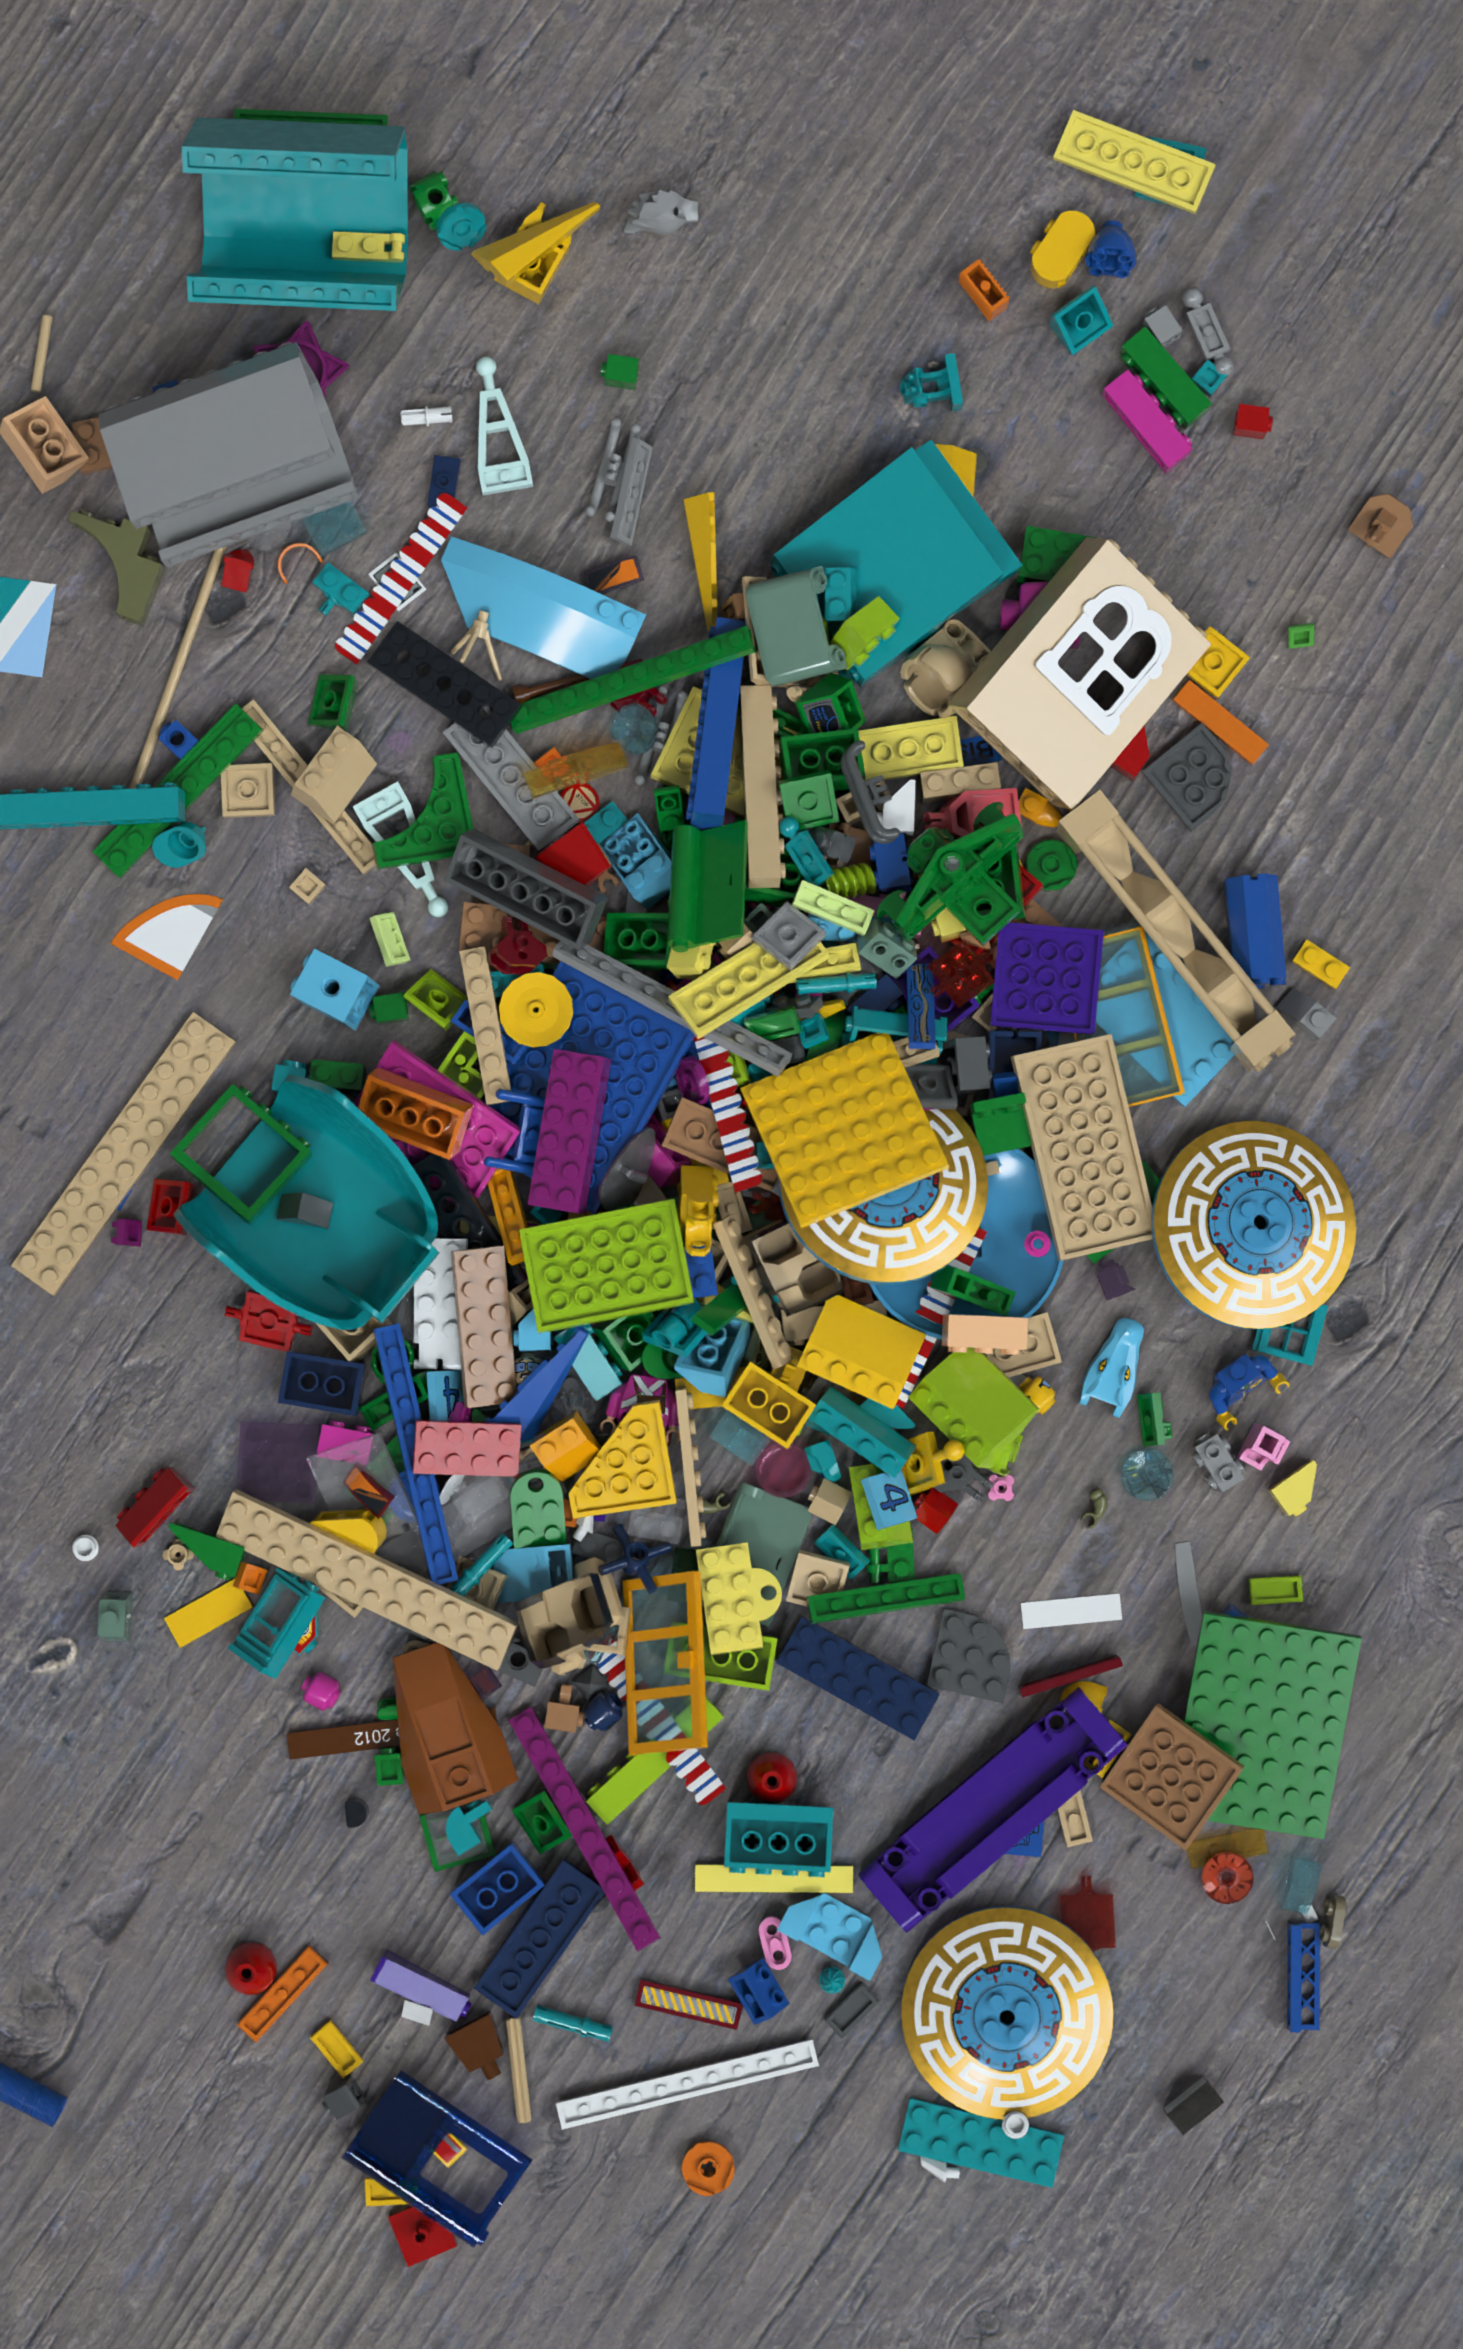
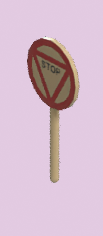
M573 783L562 791L560 796L579 818L580 821L578 823L586 822L598 812L600 806L599 796L590 785ZM530 841L525 844V846L532 845Z

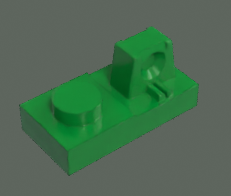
M1160 1392L1137 1395L1143 1447L1165 1445V1440L1171 1439L1173 1436L1171 1423L1163 1422L1162 1420L1163 1403Z

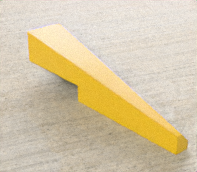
M596 202L589 203L472 251L471 254L487 272L491 271L505 287H508L541 257H546L599 211L600 205Z
M714 492L684 499L685 514L707 631H710V626H716L718 617Z

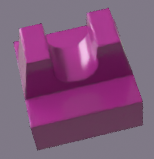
M117 1219V1221L112 1222V1227L117 1228L116 1237L111 1238V1243L121 1246L141 1247L142 1221Z

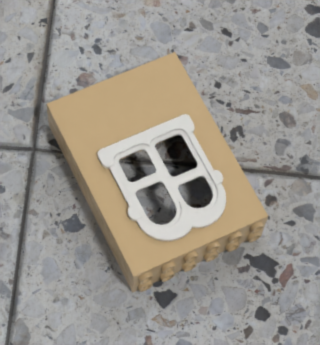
M1099 537L1085 538L948 702V705L1039 793L1047 798L1052 805L1068 810H1074L1211 646V643L1205 638L1207 634L1200 627L1193 626L1188 621L1190 617L1183 610L1176 609L1171 604L1173 600L1163 591L1159 592L1154 587L1155 582L1151 577L1146 574L1142 575L1136 569L1138 567L1137 563L1130 557H1125L1119 551L1121 548L1115 541ZM1111 602H1117L1122 605L1127 614L1126 625L1114 640H1109L1093 623V618L1101 608ZM1085 631L1102 647L1103 653L1079 682H1075L1059 667L1058 660L1076 638ZM1146 631L1155 640V653L1138 675L1131 679L1114 663L1113 659L1134 633ZM1103 670L1108 671L1123 686L1122 694L1106 711L1087 694L1088 687Z

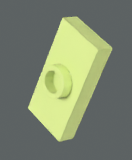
M394 912L374 915L369 918L386 967L410 961Z

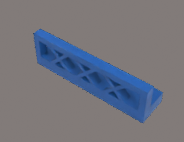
M1287 1922V2029L1290 2033H1301V2030H1320V1923ZM1302 1929H1314V1939L1305 1947L1302 1944ZM1312 1946H1313V1954L1309 1951V1949H1310ZM1307 1952L1313 1958V1967L1305 1973L1301 1969L1302 1956ZM1312 1973H1313V1981L1309 1978V1976H1310ZM1307 1979L1313 1985V1993L1305 2000L1301 1996V1984ZM1312 1999H1313V2007L1309 2004V2002H1310ZM1306 2005L1313 2012V2024L1301 2023V2010Z

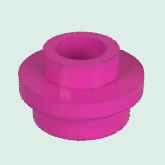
M1033 1231L1024 1240L1026 1252L1033 1257H1042L1050 1249V1239L1044 1232ZM1035 1239L1042 1241L1040 1249L1034 1248L1033 1242Z

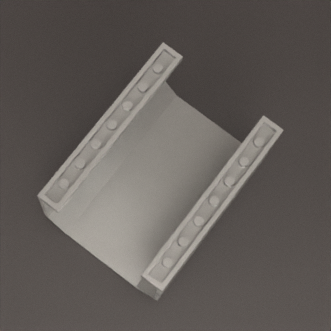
M297 342L281 344L278 349L270 352H259L253 358L246 361H234L224 369L207 371L202 377L185 379L177 386L160 388L150 396L133 398L128 404L111 406L105 412L98 414L100 432L129 519L136 529L152 524L160 548L158 551L160 559L167 568L360 498L326 399L317 377Z

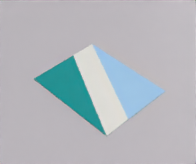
M0 577V672L36 677L43 676L56 584Z

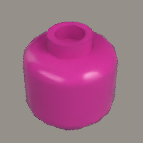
M317 1672L313 1677L308 1675L301 1687L305 1691L303 1695L304 1701L321 1711L326 1710L328 1707L332 1709L342 1692L339 1689V1682L323 1672Z

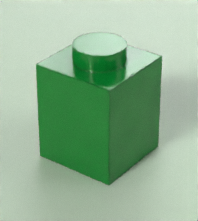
M608 354L607 362H602L600 377H604L605 386L636 390L639 358Z
M404 992L373 997V1004H369L371 1019H376L378 1025L408 1021L409 1014L407 1001L403 997Z

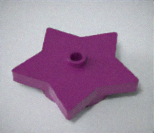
M305 321L284 343H298L317 377L326 399L327 388L350 368V365L323 351L309 321ZM284 343L257 345L253 349L256 354L263 351L270 352L278 349Z

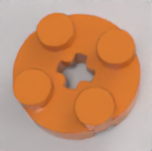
M707 2140L695 2143L683 2158L682 2173L688 2187L699 2195L712 2196L722 2190L724 2191L731 2184L734 2177L735 2166L733 2156L724 2145L716 2141ZM708 2161L713 2162V2167L716 2168L715 2172H709L708 2175L703 2174L704 2169L701 2165L707 2164Z

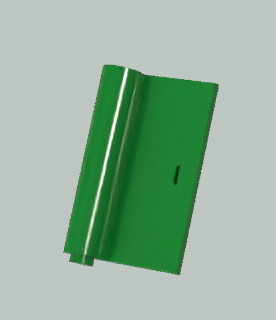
M746 820L703 831L690 825H678L673 828L667 945L673 951L686 952L691 948L744 936L748 822Z

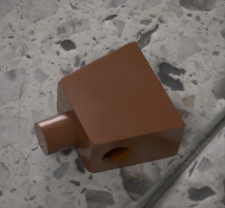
M491 2011L445 2035L446 2042L469 2072L481 2067L487 2080L501 2074L495 2059L501 2057L504 2050Z

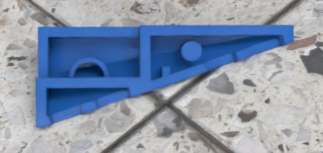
M583 1326L576 1327L574 1329L575 1333L566 1345L561 1343L557 1347L559 1353L552 1360H544L517 1387L518 1390L509 1403L503 1401L499 1405L501 1411L493 1418L487 1417L484 1422L520 1423V1441L533 1439L589 1334Z

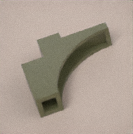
M80 510L79 513L71 511L68 519L70 524L96 539L107 550L113 561L119 584L117 616L120 619L144 627L165 571L158 558L150 555H145L143 558L152 532L148 526L136 529L131 521L123 518L121 526L118 527L119 524L105 518L104 521L94 519L95 515L84 510Z

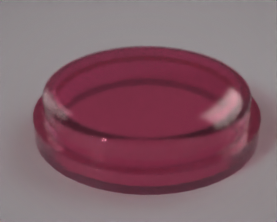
M779 1443L767 1447L760 1454L756 1463V1477L760 1486L767 1493L776 1497H790L799 1493L806 1486L810 1477V1464L806 1454L799 1447L791 1444L786 1449Z

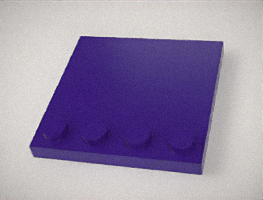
M1009 922L998 933L990 1026L1094 1035L1104 930Z

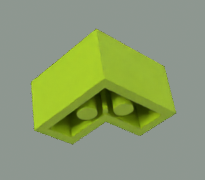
M878 596L848 618L828 645H838L844 651L847 665L846 670L855 664L859 667L870 657L868 653L878 646L880 639L883 638L886 641L895 633L896 629L894 626L900 618Z
M464 1031L438 1068V1071L481 1101L485 1099L481 1073L474 1069L479 1062L475 1038Z

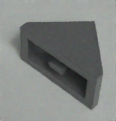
M306 1193L282 1194L277 1220L328 1229L334 1204Z

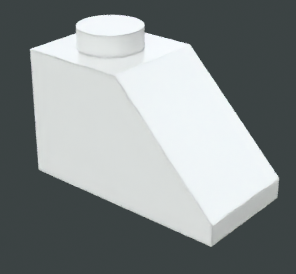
M909 780L891 797L892 800L883 805L882 812H877V815L884 828H898L900 833L913 836L915 780Z

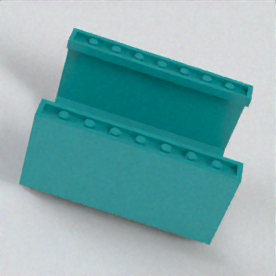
M196 117L182 145L183 173L202 174L204 242L202 266L199 272L187 274L188 302L397 310L406 281L408 260V144L404 126ZM333 232L404 234L405 243L402 244L404 262L333 260ZM385 244V252H390L392 244Z

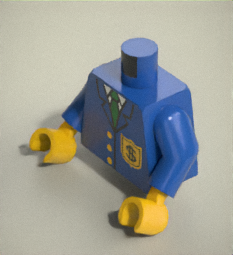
M1247 1354L1242 1355L1215 1375L1212 1387L1209 1390L1210 1401L1215 1412L1218 1414L1216 1421L1228 1431L1227 1423L1229 1421L1237 1425V1419L1227 1411L1229 1406L1267 1379H1269L1271 1386L1278 1394L1281 1393L1278 1389L1281 1384L1290 1386L1282 1373H1278L1277 1369L1265 1356L1256 1355L1250 1357Z

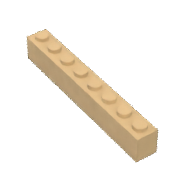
M771 685L740 686L739 704L745 820L748 822V888H780L781 878H785V862L780 863V854H784V838H779L778 825L780 820L783 819V815L778 814L777 806L782 805L780 790L776 789V782L781 780L780 766H775V758H779V742H774V734H778V718H773V710H777V695H772Z

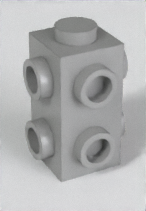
M1208 1432L1195 1440L1197 1445L1192 1447L1195 1452L1192 1454V1457L1199 1468L1204 1466L1208 1473V1476L1205 1478L1213 1491L1217 1489L1222 1493L1244 1480L1242 1473L1245 1470L1237 1458L1233 1460L1228 1451L1231 1450V1447L1224 1436L1219 1437L1218 1434L1211 1436Z

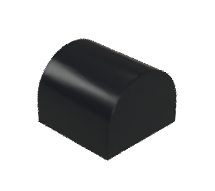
M352 1798L345 1802L346 1824L348 1828L358 1827L368 1818L369 1807L362 1799Z

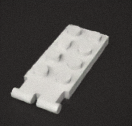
M435 1238L431 1245L440 1254L414 1284V1343H419V1359H414V1369H438V1359H443V1369L461 1370L451 1251L468 1249V1239Z

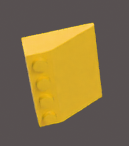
M837 1295L826 1300L797 1366L894 1409L926 1334L848 1298Z

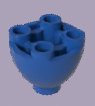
M1110 220L1103 223L1102 229L1094 235L1086 251L1085 260L1089 273L1093 276L1106 275L1126 278L1130 275V270L1137 263L1134 243L1120 222Z

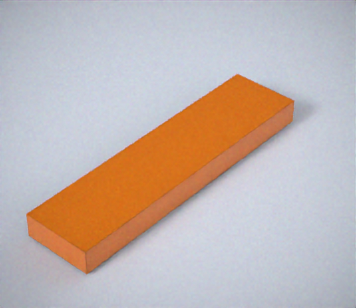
M1190 680L1172 700L1198 723H1203L1214 736L1251 766L1269 746L1267 742Z
M309 1945L239 2021L237 2026L254 2042H257L327 1966L328 1962Z

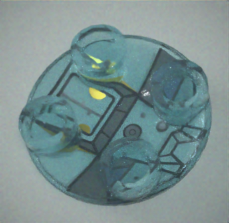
M631 703L622 706L616 712L610 733L612 738L618 741L625 750L634 755H640L651 750L654 742L657 740L655 738L658 732L656 721L651 712L640 704Z
M1138 1450L1132 1453L1122 1466V1484L1125 1490L1138 1500H1157L1163 1497L1173 1484L1171 1463L1157 1450Z

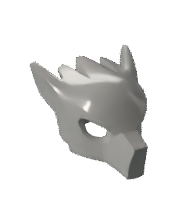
M661 190L641 193L638 196L639 202L633 201L632 206L634 208L628 210V213L632 216L625 225L624 233L647 231L659 235H670L685 223H696L698 221V202L685 199L672 190L669 193Z

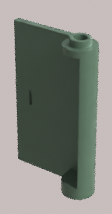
M740 1481L715 1547L748 1542L751 1567L764 1569L773 1574L778 1580L783 1594L813 1514L808 1512L809 1508ZM765 1586L761 1590V1596L765 1600H772L776 1596V1591L771 1586ZM774 1615L764 1621H760V1624L770 1628Z

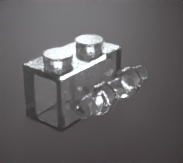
M677 1498V1504L663 1505L667 1507L666 1514L650 1511L651 1507L643 1508L642 1510H631L627 1535L679 1544L684 1517L674 1516L675 1508L685 1510L686 1499Z

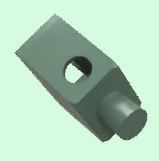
M105 1591L99 1599L98 1637L103 1641L130 1642L132 1592Z

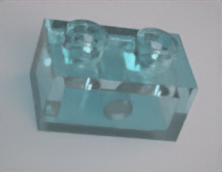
M728 1410L709 1435V1437L750 1466H753L770 1441L765 1434L751 1427Z

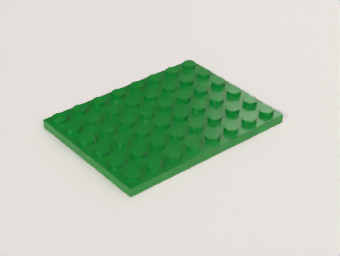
M1203 1611L1183 1721L1245 1766L1207 1821L1324 1839L1362 1640L1360 1635Z

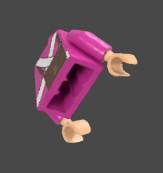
M644 1367L642 1368L641 1376L631 1375L628 1382L622 1383L611 1394L605 1413L608 1416L600 1424L601 1431L603 1432L604 1424L610 1422L613 1425L612 1434L617 1427L614 1422L615 1418L620 1423L633 1404L660 1400L664 1427L666 1429L667 1425L669 1426V1430L665 1432L667 1443L669 1441L668 1435L671 1432L676 1433V1443L680 1441V1432L677 1430V1426H679L677 1401L674 1392L668 1389L667 1381L651 1376Z

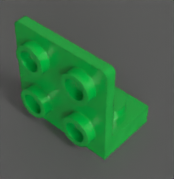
M1025 1092L974 1102L970 1105L976 1138L982 1149L983 1156L1031 1146L1030 1134L1023 1105L1027 1103Z

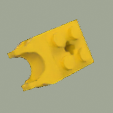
M541 202L537 209L525 218L517 233L542 223L541 218L546 204ZM572 234L546 257H541L533 264V268H528L507 288L539 305L569 252ZM495 276V277H494V281H496V282L502 284V283L498 280V278Z
M681 1165L678 1218L682 1238H684L685 1250L691 1256H706L711 1251V1231L714 1229L713 1223L717 1221V1214L715 1213L716 1207H718V1177H713V1167ZM704 1245H705V1247L702 1248V1249H695V1248L692 1247V1246L701 1247V1246H704Z

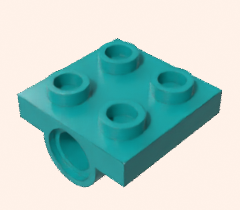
M694 1299L695 1303L664 1309L643 1332L644 1341L686 1358L707 1334L706 1331L692 1322L694 1314L702 1309V1306Z

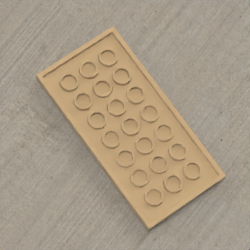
M1112 1034L1012 1056L1011 1061L1014 1073L1018 1076L1019 1093L1025 1092L1027 1103L1023 1105L1058 1261L1153 1239L1151 1227L1152 1205Z

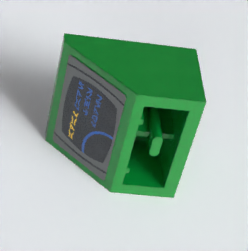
M832 672L795 701L806 734L856 729L866 722L852 680Z

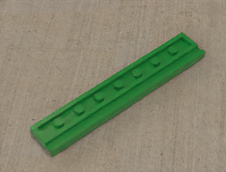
M235 704L154 788H160L162 783L177 784V787L185 791L186 812L264 730L239 705ZM175 822L118 825L92 852L121 879L152 847L154 838L168 830Z

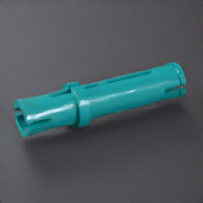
M846 972L845 975L798 978L796 979L797 995L839 991L853 993V990L876 989V978H874L876 975L875 972L865 974Z
M501 1532L468 1569L465 1568L462 1571L464 1574L449 1590L465 1596L475 1584L477 1586L480 1584L481 1581L479 1580L514 1543Z
M538 2004L533 2016V2022L580 2034L582 2038L588 2036L608 2043L613 2030L612 2025L593 2021L591 2017L586 2016L582 2018Z

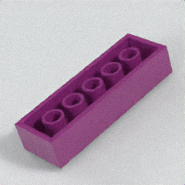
M554 1049L527 1205L586 1214L612 1059Z

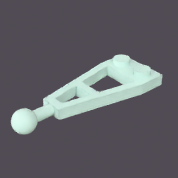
M481 357L476 363V370L483 377L485 391H480L478 472L482 494L489 495L533 487L527 454L500 388L495 389L493 374L496 371V363L491 357ZM497 399L504 420L487 423L488 401ZM509 430L520 461L486 467L487 434Z
M398 782L353 806L365 830L376 842L384 839L373 826L403 809L409 826L416 821L411 804ZM422 863L425 876L419 879L412 874L406 865L399 866V870L416 890L422 888L429 900V913L434 917L444 916L448 911V903L444 898L438 897L431 884L435 879L430 863Z

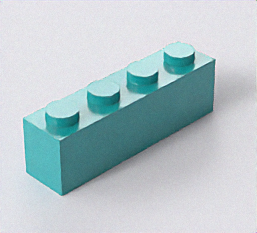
M832 1387L823 1395L805 1423L807 1427L840 1440L894 1479L917 1447Z

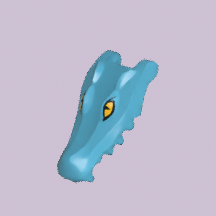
M1120 1318L1116 1321L1110 1337L1102 1345L1099 1353L1093 1358L1086 1370L1078 1401L1079 1404L1086 1406L1091 1396L1116 1405L1112 1416L1121 1417L1132 1398L1136 1385L1139 1347L1144 1334L1142 1324L1129 1318Z

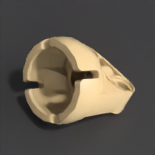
M950 619L938 632L905 658L900 671L901 679L907 680L904 683L905 691L914 704L926 714L931 716L939 715V718L950 717L956 712L948 705V702L991 651L962 622Z

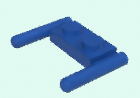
M498 1089L496 1091L497 1099L523 1104L518 1122L521 1132L515 1140L512 1156L514 1160L487 1156L484 1159V1165L533 1175L546 1097Z

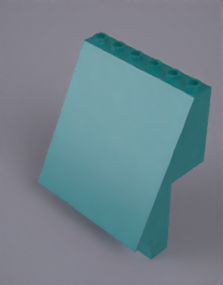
M932 440L916 450L912 447L776 552L770 561L771 570L776 577L818 566H823L824 574L825 568H856L857 612L880 596L900 618L894 626L896 629L895 633L886 641L883 638L880 639L878 646L868 653L870 657L861 666L858 667L855 664L846 670L849 679L854 683L856 682L859 687L916 650L932 637L945 621L1015 575L1022 567V563ZM824 590V592L816 595L821 616L825 618ZM827 621L830 642L845 621Z

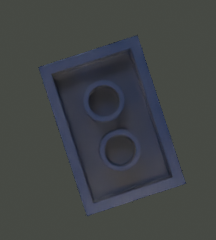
M287 1351L278 1403L358 1416L367 1365Z

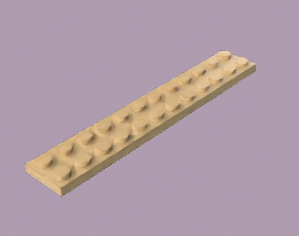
M192 1012L11 1266L51 1295L55 1296L234 1047L236 1044L234 1040Z
M235 1489L231 1494L215 1536L221 1540L245 1547L244 1551L497 1671L501 1668L519 1624L517 1621L238 1489Z

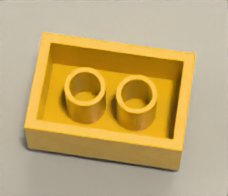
M749 1362L721 1406L788 1449L816 1407V1404L752 1362Z

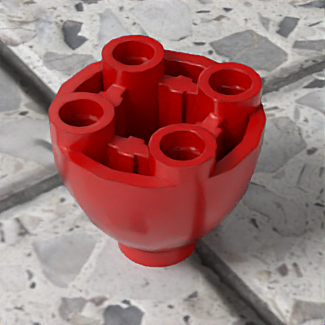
M765 1752L756 1756L749 1764L746 1772V1785L750 1793L758 1801L766 1804H779L787 1800L794 1793L798 1783L797 1770L793 1761L786 1755L778 1752ZM775 1776L777 1784L770 1786L767 1783L768 1777Z
M256 1942L242 1943L235 1947L227 1957L224 1967L225 1978L230 1987L236 1992L247 1996L257 1995L267 1990L275 1981L277 1973L276 1959L272 1951L265 1944ZM245 1968L250 1969L252 1972L251 1977L243 1976L242 1970Z

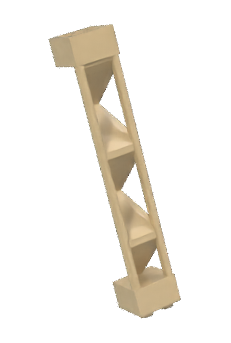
M1097 791L1059 820L1056 832L1071 847L1075 855L1081 851L1084 853L1233 1040L1234 1043L1230 1050L1248 1073L1254 1069L1260 1072L1273 1060L1271 1058L1272 1055L1276 1053L1279 1057L1286 1052L1293 1044L1291 1040L1295 1036L1294 1031L1278 1011L1272 1007L1121 818L1118 811L1102 791ZM1128 842L1159 880L1133 872ZM1116 878L1119 879V880L1122 882L1123 887H1122V886L1120 885V883L1116 880ZM1190 919L1221 958L1195 949ZM1177 955H1179L1181 958H1183L1185 965L1183 964V962L1179 959V957H1178ZM1252 997L1267 1014V1017L1258 1024L1256 1022Z

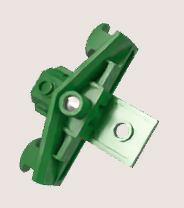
M993 802L982 809L975 818L974 832L957 840L946 829H938L937 827L927 828L910 844L907 852V865L915 874H922L906 902L903 900L907 893L904 890H896L886 896L877 908V918L882 919L887 915L894 922V927L899 934L909 942L946 908L984 946L1021 912V908L986 873L990 867L1024 838L1017 816L1012 813L1005 817L1000 812L1003 804ZM983 903L991 905L990 913L987 915L978 914L977 908Z

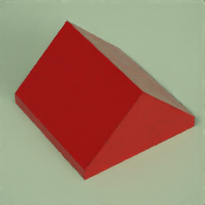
M154 1179L146 1230L187 1236V1231L175 1218L173 1212L181 1204L192 1200L195 1185L183 1181Z

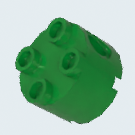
M433 171L408 184L409 192L414 194L412 199L426 225L429 224L428 227L431 232L436 230V223L440 215L447 208L459 203L454 194L449 195L447 191L449 184L442 171L438 173ZM431 196H438L442 202L432 204L429 198Z

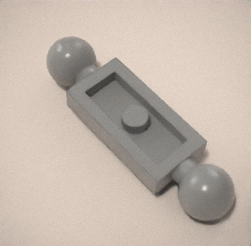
M1190 287L1184 291L1182 296L1183 303L1187 307L1192 308V311L1187 312L1185 315L1205 361L1214 359L1216 370L1221 374L1229 376L1233 372L1234 365L1231 359L1223 355L1230 352L1229 344L1211 304L1208 303L1202 306V292L1198 288Z

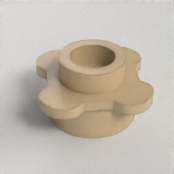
M175 1539L173 1545L168 1550L163 1551L162 1556L164 1560H168L173 1564L175 1570H182L187 1560L194 1557V1553L180 1539ZM177 1552L181 1553L180 1557L176 1556Z

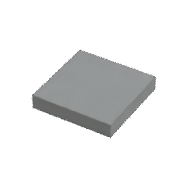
M786 901L751 938L753 942L791 971L826 936V931Z

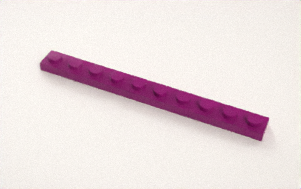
M530 1707L508 1720L635 1949L639 1952L661 1939L660 1934L534 1709Z

